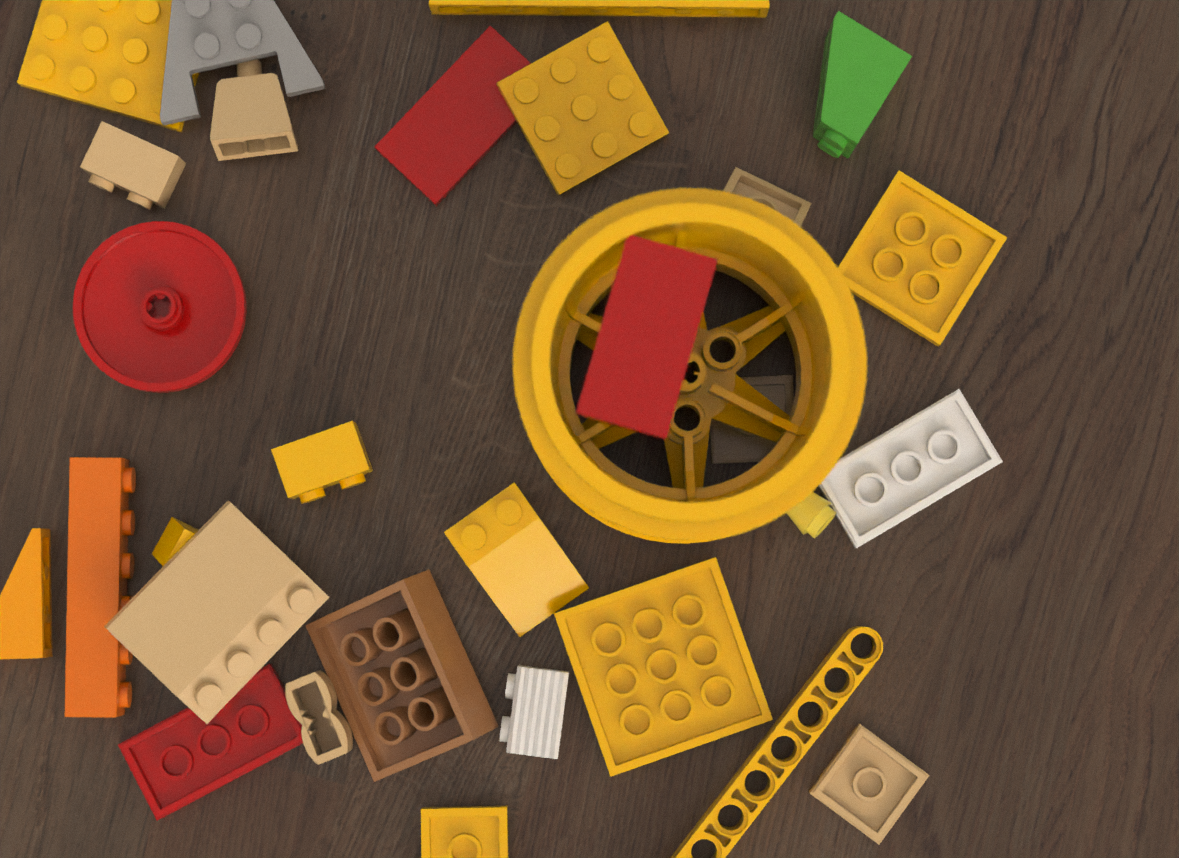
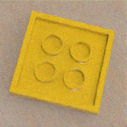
M608 21L496 83L557 195L566 192L669 134L667 127Z
M899 170L842 259L838 269L849 286L851 293L934 345L940 346L1007 237Z

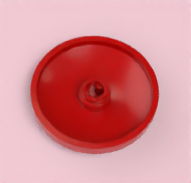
M167 221L136 224L120 230L102 242L84 264L77 279L73 296V319L76 333L82 347L92 362L106 375L119 383L136 390L152 393H169L188 389L207 380L219 371L232 356L239 344L247 314V301L243 281L228 254L213 239L199 230L187 225Z

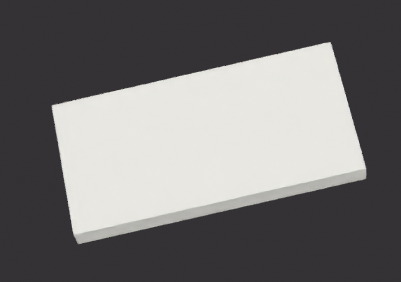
M957 389L840 458L818 487L825 499L831 502L830 507L836 512V517L853 546L858 548L1003 461L960 389Z

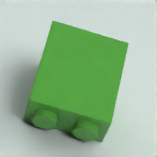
M840 11L835 15L825 37L813 137L819 141L817 146L825 153L835 158L843 155L849 159L912 56Z

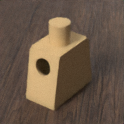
M259 60L236 64L237 77L221 79L216 85L210 141L218 161L298 151V144L277 74H262V64Z

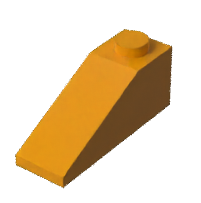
M31 529L1 592L0 659L53 657L50 529Z

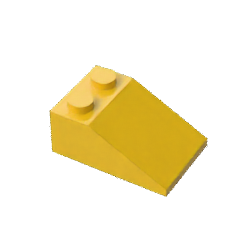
M515 482L444 532L519 637L589 589Z

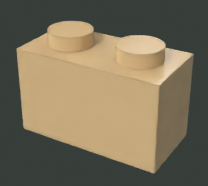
M101 121L80 168L91 175L89 183L111 193L116 186L129 192L127 200L150 210L153 204L164 209L166 208L186 163L176 154Z

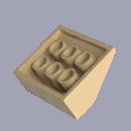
M228 500L104 627L173 694L208 724L324 604L329 596Z

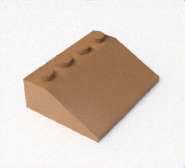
M430 570L398 581L305 625L325 672L335 688L337 699L374 782L475 740L499 727Z

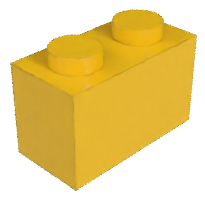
M354 421L271 449L287 497L290 499L300 498L301 504L326 496L324 488L340 483L342 490L366 482L364 474L373 471L357 423Z

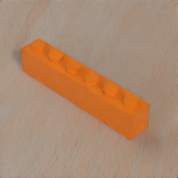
M69 458L65 717L117 718L125 715V708H130L132 703L131 682H126V665L132 663L133 654L104 627L133 598L132 596H127V578H133L135 567L133 553H128V536H133L135 532L134 510H129V493L135 492L136 472L134 467H129L130 460L125 458Z

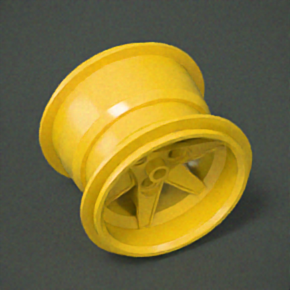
M677 188L638 195L614 204L580 225L559 244L534 279L523 303L513 347V377L520 416L534 450L550 477L572 502L603 524L625 534L650 541L690 544L730 537L765 525L791 510L823 482L846 449L857 425L866 386L867 353L860 314L851 290L830 256L810 234L788 217L753 199L712 189ZM630 235L718 259L715 267L716 271L734 277L746 284L769 305L711 330H707L704 312L702 313L687 368H691L694 371L692 379L696 381L689 384L687 380L683 379L674 411L675 414L680 408H692L698 414L699 423L693 430H681L675 424L673 414L667 438L664 440L673 488L655 485L636 478L606 458L599 450L600 448L637 431L588 418L581 424L576 414L571 393V362L576 341L578 340L594 351L603 317L591 312L611 292L625 241ZM785 330L791 343L796 368V390L790 416L736 374ZM717 340L728 342L734 350L733 358L726 363L715 361L710 354V345ZM711 419L775 442L771 450L745 473L723 483L703 487Z

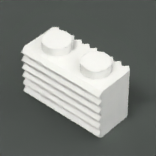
M518 665L516 674L508 673L505 699L513 700L511 717L502 716L499 738L500 742H507L506 753L558 759L569 671Z

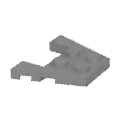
M172 0L160 120L164 126L201 117L192 75L195 73L278 55L288 97L325 89V84L274 0Z

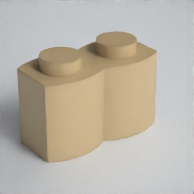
M319 670L286 683L285 695L287 704L293 716L302 724L303 744L311 759L320 765L351 751L353 748L352 731L345 717L336 710V691L329 677Z

